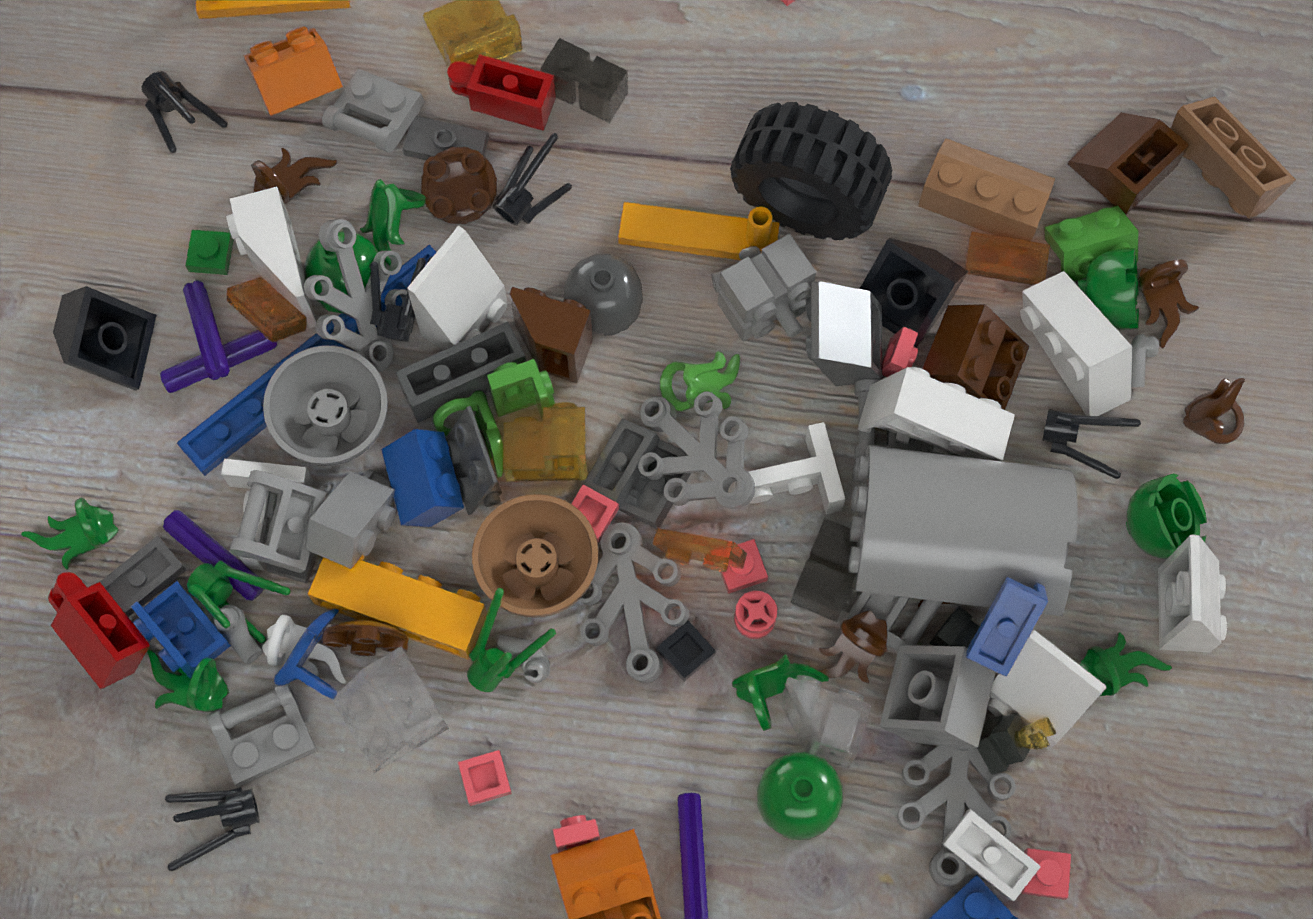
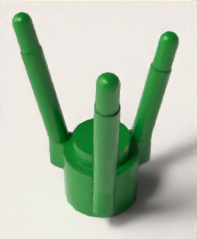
M222 560L218 561L215 567L210 563L201 564L192 572L187 583L188 592L196 597L224 628L230 626V621L219 608L229 605L226 600L230 597L233 590L229 577L285 596L291 593L288 587L231 568ZM245 618L249 635L254 637L259 643H265L266 637Z
M502 588L496 590L477 643L469 653L473 663L467 671L468 680L476 689L487 693L493 692L504 678L508 679L516 668L556 635L555 629H549L514 659H512L510 652L504 653L497 648L486 650L485 646L504 595Z

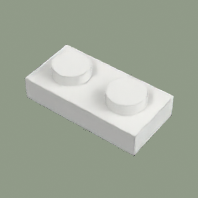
M971 809L967 810L942 842V845L1011 901L1016 900L1041 867Z

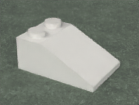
M278 187L230 198L233 214L226 215L231 236L233 239H236L240 255L247 254L255 270L309 328L316 327V318L311 299L304 292V270L292 222Z
M460 226L455 229L407 288L420 334L442 350L481 334L490 322L496 323L507 308L504 284L468 233Z
M1190 535L1158 568L1159 650L1210 653L1226 637L1227 620L1225 615H1221L1220 600L1224 598L1226 590L1225 576L1219 574V560L1199 535Z
M1034 630L1028 637L1007 677L998 674L994 679L987 709L996 717L1017 713L1033 742V746L1037 748L1043 746L1049 751L1085 713L1107 686Z

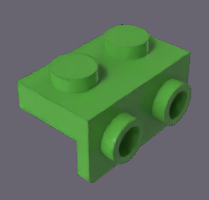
M1119 206L1103 208L1094 213L1066 219L1060 223L1045 227V240L1060 259L1061 272L1065 271L1073 281L1086 278L1088 266L1096 257L1105 252L1135 248V255L1138 261L1139 231Z
M535 359L518 365L515 362L506 363L497 367L494 373L487 375L492 401L498 417L537 405L543 424L552 422L550 409L556 408L552 395L554 394L553 386L547 371L539 372Z

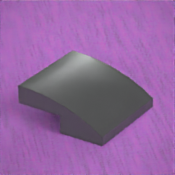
M621 419L582 485L619 504V511L659 530L673 506V503L664 496L665 484L672 478H680L687 482L691 473L663 475L658 480H650L640 473L638 464L641 457L649 452L656 453L661 458L688 455L681 448L660 440L656 432ZM653 461L650 463V465L648 466V472H651L656 468L657 461ZM682 486L675 489L673 493L674 498L678 497L683 489Z

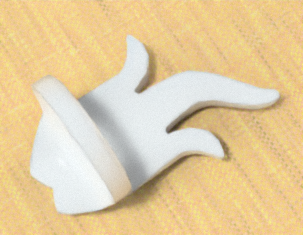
M281 615L276 624L267 629L268 640L264 643L262 649L267 656L269 665H284L307 629L306 627L294 624L289 615ZM317 643L302 667L319 676L316 665L309 660L324 661L329 665L337 681L345 684L346 681L334 652L328 647Z

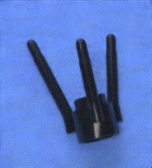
M155 72L149 75L142 83V92L148 98L145 107L152 114L171 153H175L177 148L161 111L171 112L176 109L189 124H194L196 121L190 111L181 103L182 98L222 128L228 126L227 121L188 92L180 82H173L166 72Z
M556 133L550 135L521 176L534 150L532 146L526 147L504 189L495 199L496 202L493 204L494 210L512 225L517 226L521 220L530 224L538 213L572 189V185L566 183L533 207L531 202L534 198L525 189V186L557 141L558 134Z
M424 258L418 259L410 284L425 267L426 261ZM372 262L370 264L372 296L370 324L378 326L377 336L409 342L415 320L409 294L407 292L403 307L387 304L386 312L382 311L378 263Z
M1048 410L1042 441L1052 442L1051 452L1064 454L1115 479L1121 477L1119 471L1067 446V442L1076 443L1079 425L1139 427L1141 425L1139 419L1073 415L1072 413Z
M242 787L227 791L166 795L165 801L167 803L219 801L216 806L175 814L173 820L176 823L220 815L223 827L232 825L231 830L169 863L167 866L168 870L174 871L236 837L251 834L250 825L260 822L253 790L242 791Z

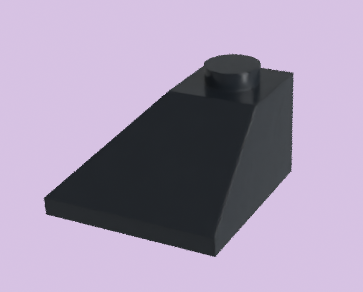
M889 238L859 289L871 291L882 306L883 327L894 334L903 327L918 333L914 347L917 348L949 305L969 271L935 249Z
M85 286L62 295L53 334L64 364L136 391L140 390L157 315Z

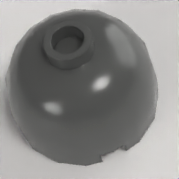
M595 254L580 260L570 270L564 286V299L575 300L591 311L592 332L611 336L628 329L638 319L643 303L642 283L634 267L623 258L611 254Z

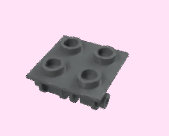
M468 406L447 435L446 442L449 446L456 479L460 486L462 501L468 515H472L483 501L486 507L500 503L499 496L502 494V490L494 473V467L491 465L490 456L487 453L483 436L479 431L472 408Z

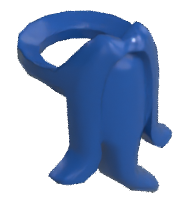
M335 608L321 614L308 626L285 664L275 674L274 682L276 685L283 686L299 679L324 696L335 699L338 693L337 690L302 666L314 647L322 639L323 630L338 614V609Z

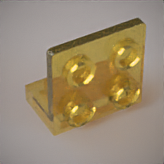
M454 0L423 14L424 22L447 68L456 61L476 65L479 54L500 60L523 50L520 25L514 14L506 15L499 0Z

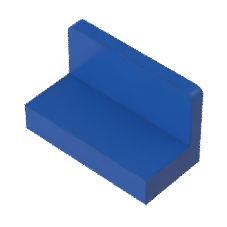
M1006 577L966 651V658L1007 677L1048 603L1045 586L1036 583L1032 589Z

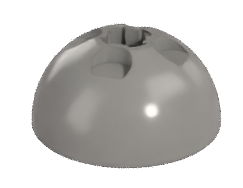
M338 346L309 348L287 359L271 377L263 402L265 422L275 442L292 457L318 466L343 464L362 455L379 437L385 424L388 410L386 387L377 369L362 355Z

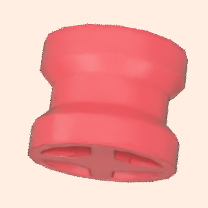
M763 591L745 593L739 598L736 605L734 622L737 630L743 636L750 639H760L767 636L772 631L777 618L775 600Z

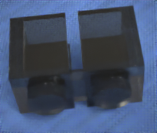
M561 38L558 39L540 68L541 72L554 75L556 98L571 105L576 101L575 81L579 82V109L608 123L612 121L628 94V70L598 56L592 62L590 61V52Z
M824 518L790 603L837 622L841 610L850 613L858 591L851 587L856 573L848 572L851 547H857V542L850 541L851 528Z

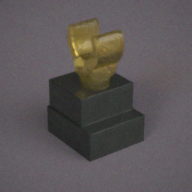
M959 606L948 617L929 644L932 646H961L968 648L980 626L971 620L972 615Z
M1017 713L1004 717L998 716L987 719L982 728L977 749L990 773L996 774L1006 771L1010 764L1024 761L1031 748L1038 750L1050 746L1047 737L1053 736L1057 732L1049 718H1042L1024 726Z

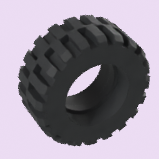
M778 102L756 112L749 122L730 167L734 188L738 194L743 195V200L749 206L765 207L772 213V219L775 222H779L780 226H787L794 229L797 233L803 235L806 233L811 234L815 238L824 240L827 237L833 240H843L846 237L852 239L869 230L890 184L893 172L887 151L882 144L876 143V138L869 131L864 132L859 128V124L850 119L847 121L839 117V114L831 110L826 112L818 109V106L811 104L801 106L797 102H786L783 105Z

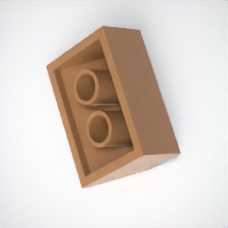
M1215 96L1183 105L1177 111L1171 129L1189 144L1183 157L1193 160L1202 170L1203 178L1210 185L1219 188L1229 198L1228 203L1232 209L1240 215L1246 216L1249 219L1264 213L1296 180Z
M945 138L923 187L918 207L1029 247L1049 199L1055 178Z

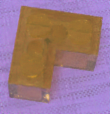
M559 402L553 404L552 407L543 408V421H538L533 417H518L513 422H504L503 470L506 482L585 480L588 476V436L585 407H577L576 404L570 402Z

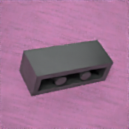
M507 321L396 371V375L417 423L434 416L437 409L446 402L454 399L469 398L474 391L480 390L484 393L490 391L487 379L488 374L494 373L497 367L506 363L515 362L517 365L526 362V357Z

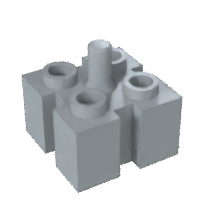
M789 233L763 248L762 253L754 258L749 259L747 257L720 272L719 286L722 290L718 293V305L742 341L752 336L756 339L765 336L775 327L773 321L776 319L787 335L794 337L802 331V326L796 317L806 311V300L811 297V282L815 281L816 271Z

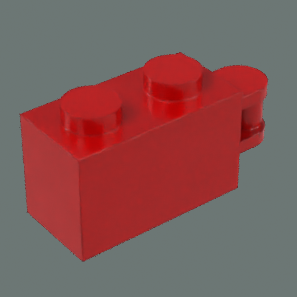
M480 54L476 65L456 61L448 67L447 74L451 91L457 95L469 98L472 111L544 131L556 99L554 75Z
M63 572L59 574L54 587L48 595L49 603L57 612L51 624L53 630L100 690L135 673L150 647L148 641L101 582L86 587L83 581L74 573Z

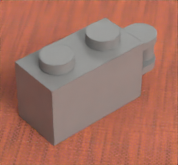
M371 469L363 476L350 471L309 518L306 550L350 569L362 555L368 556L375 545L377 536L382 530L385 532L389 530L396 516V509L392 507L395 490L391 488L389 478L379 475Z

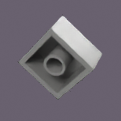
M899 645L879 727L911 743L978 748L995 671L966 658V651L968 649L966 647Z

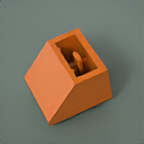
M307 27L294 29L285 35L287 39L274 44L271 41L258 43L250 48L251 53L243 56L270 116L343 87L326 43L315 28L310 30Z
M634 829L550 855L568 919H661L646 862Z

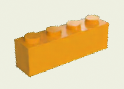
M363 555L351 569L323 557L308 592V596L315 605L329 610L336 608L339 610L338 613L356 620H371L392 626L407 634L409 639L470 660L469 653L476 645L487 615L485 604L480 603L481 597L463 589H458L456 594L441 589L442 584L433 578L419 575L416 580L402 575L403 570L391 563L380 561L377 566L363 561L365 558Z

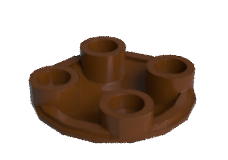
M451 147L439 152L436 156L428 158L424 163V173L421 177V194L426 197L425 205L434 217L449 224H467L480 219L491 208L497 195V177L492 164L482 153L468 147Z
M354 620L335 624L324 629L322 634L323 646L332 648L351 646L350 653L357 656H375L376 648H382V650L392 653L408 651L409 638L407 634L392 626L371 620Z

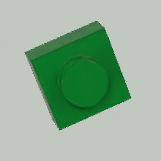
M191 230L185 264L187 270L195 273L228 275L234 242L231 233Z

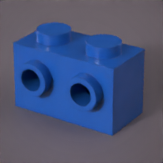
M414 429L381 449L391 488L395 490L394 500L402 526L432 527L464 509L460 486L456 479L444 432Z

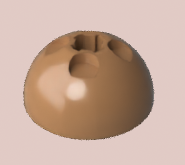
M544 494L519 496L498 506L482 522L475 536L472 548L473 571L481 589L491 601L498 588L504 590L500 608L529 618L552 616L574 605L591 585L598 565L597 539L587 518L569 502ZM547 564H549L550 567L548 566V568L541 573V570H543L547 566Z

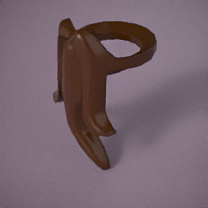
M282 148V159L274 167L270 168L260 160L254 161L251 164V168L256 176L254 192L278 187L285 205L305 187L321 185L315 176H305L308 172L314 169L332 168L337 164V161L304 157L291 165L290 153Z
M1183 259L1157 264L1151 269L1142 268L1139 276L1141 292L1150 311V317L1145 324H1155L1159 318V313H1161L1166 323V328L1160 339V347L1162 349L1180 324L1178 309L1185 314L1194 313L1199 309V306L1192 305L1186 301L1179 282L1188 271V264Z
M1224 378L1214 390L1202 394L1191 401L1184 409L1186 416L1183 418L1184 426L1216 444H1228L1235 441L1241 435L1244 428V414L1235 400L1245 382V378L1236 379L1230 386L1229 379ZM1231 409L1236 420L1234 430L1230 434H1222L1224 424L1218 417Z
M871 610L844 620L840 626L842 633L836 643L831 647L819 648V651L827 657L835 656L841 651L843 652L836 665L817 669L819 672L827 675L828 678L843 677L858 662L857 672L859 678L865 683H870L867 675L868 666L876 656L882 657L888 650L886 645L888 638L886 620L876 618Z

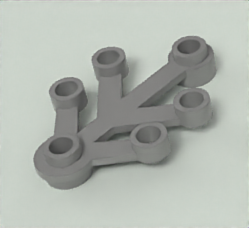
M328 220L320 228L319 240L324 249L336 252L348 295L333 288L331 280L323 275H313L307 278L304 283V292L311 300H321L355 319L360 335L345 328L343 320L337 315L321 316L316 322V332L321 338L335 340L362 355L378 372H382L391 364L394 351L388 338L377 336L378 326L370 324L372 315L371 280L369 278L364 288L352 248L356 241V231L347 220ZM341 228L345 235L343 243L338 239V232ZM380 251L374 258V262L378 263L381 294L389 276L397 274L402 266L401 257L395 251ZM387 256L391 259V267L388 270L384 266V260ZM317 281H320L322 284V292L319 295L314 290ZM403 289L389 291L385 297L386 307L387 304L396 305L395 300L398 295L402 298L401 306L403 307L408 291ZM329 320L334 324V330L331 334L326 330ZM375 346H377L379 350V354L376 360L373 357V349Z
M703 392L694 401L695 411L701 415L700 443L676 420V409L669 401L660 396L647 399L641 407L640 415L643 423L655 432L664 431L688 456L661 458L656 453H646L641 457L638 464L640 473L650 480H658L663 475L706 472L714 480L711 482L688 484L680 478L670 479L665 484L664 496L677 506L685 505L689 501L717 499L722 506L728 509H738L748 505L755 493L754 479L744 470V441L749 434L748 426L735 416L728 417L722 422L720 433L728 441L725 468L717 460L718 416L722 411V402L717 396L711 392ZM713 400L712 407L704 411L705 403ZM659 407V412L655 416L651 417V414L654 411V409ZM739 425L738 433L730 436L731 428ZM653 461H657L656 468L653 471L648 472V466L650 465V463ZM737 481L738 486L736 490L728 493L730 485ZM682 486L683 491L681 495L674 498L673 493L675 489Z
M624 522L615 523L606 529L601 538V549L604 555L598 562L596 573L591 583L594 588L593 595L587 599H584L582 596L578 601L588 606L596 604L601 599L602 586L616 567L619 582L597 616L583 623L581 636L584 641L594 646L605 643L609 636V628L624 607L632 650L626 660L627 672L639 682L650 683L661 675L663 662L658 653L649 649L641 601L660 613L662 619L673 627L682 626L687 622L689 610L681 601L676 599L669 600L638 580L634 562L652 571L655 579L664 586L677 584L681 578V569L674 561L661 559L643 548L641 534L634 526ZM620 536H625V546L621 549H615V540ZM667 566H672L674 569L673 575L669 579H662V570ZM679 606L681 608L680 617L676 620H670V609ZM595 625H599L601 628L600 635L596 639H590V629ZM646 656L648 659L647 667L642 671H638L636 669L637 660L640 657Z
M939 745L920 760H911L904 766L902 770L903 781L906 785L917 788L921 787L928 780L931 771L951 759L948 778L915 803H906L898 810L897 822L900 827L908 831L917 829L928 814L946 801L942 842L963 817L964 804L989 825L994 822L1000 823L1004 828L1003 836L1007 839L1010 837L1011 825L1009 821L1004 817L996 816L967 779L969 762L988 783V793L997 801H1005L1014 794L1016 789L1015 781L1006 773L991 774L977 748ZM912 766L919 767L923 772L922 780H912L908 775V769ZM996 780H1003L1008 784L1009 790L1007 794L1002 795L996 792L994 788ZM912 809L918 814L917 823L908 824L903 819L904 810ZM942 845L941 852H938L930 861L929 872L937 884L949 887L963 879L966 873V863ZM951 859L955 862L957 867L955 874L948 875L943 872L941 867L943 860Z

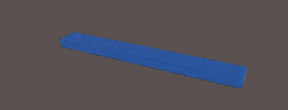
M430 244L403 264L397 274L389 276L381 294L382 311L386 309L385 297L389 291L393 289L407 290L418 259L424 258L427 264L428 259L436 254V251ZM398 295L395 300L397 306L402 305V298L400 295ZM345 313L338 315L343 320L345 328L360 335L355 319ZM332 321L326 325V330L329 334L334 330ZM317 333L179 440L177 442L178 446L199 471L206 476L221 464L224 459H227L267 427L263 413L265 391L275 371L287 359L303 350L318 346L349 348L335 340L323 339Z

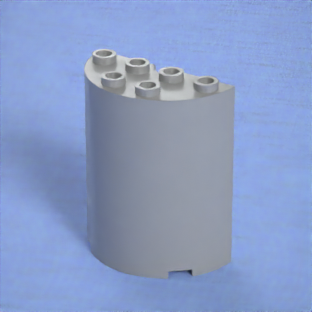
M867 445L863 456L855 457L852 481L860 482V484L853 488L851 511L858 512V516L852 517L850 541L857 542V547H851L848 566L849 573H856L855 591L991 607L1006 577H1009L1032 589L1036 583L1045 586L1048 603L1042 614L1063 616L1073 569L1067 567L1068 548L1070 543H1076L1077 489L1071 470Z

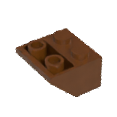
M1121 112L1068 162V165L1114 206H1119L1124 214L1127 215L1178 166L1189 144L1160 119Z
M512 287L509 295L514 323L532 359H535L539 372L546 370L548 375L578 383L593 341L591 311L575 300L564 299L561 302L548 298L545 293L535 288L526 287L522 290Z
M986 304L948 305L922 369L930 374V378L942 383L960 385L965 388V393L978 399L994 400L1001 405V409L1005 410L1030 346Z

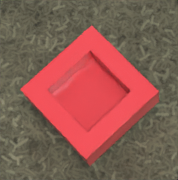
M903 327L890 338L882 360L883 376L888 377L907 367H912L918 354V349L914 347L918 335L917 332Z
M582 485L571 503L590 522L599 543L603 533L619 510V504L585 485Z
M755 539L715 551V559L728 594L768 580V575Z
M500 750L458 762L470 806L512 794Z
M578 815L561 820V828L553 829L558 852L600 839L596 819L587 821L586 815Z
M1031 848L1025 849L1024 853L1041 867L1022 890L1021 894L1067 899L1071 854Z

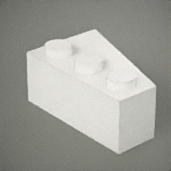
M1065 271L1023 290V309L1020 310L1021 319L1025 327L1033 332L1085 415L1099 416L1130 401L1132 346Z
M907 367L870 385L857 430L870 433L871 428L877 427L897 433L895 441L907 445L909 438H913L933 445L932 453L1002 461L1015 414L1001 409V405L994 400L978 399L965 393V388L960 385L942 383L930 378V374L926 370L917 367Z

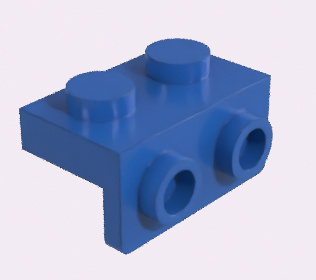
M178 581L173 583L146 606L142 607L138 601L130 606L139 616V618L133 621V624L148 642L156 637L164 648L158 652V655L173 673L181 668L189 678H192L193 672L203 658L215 659L231 646Z

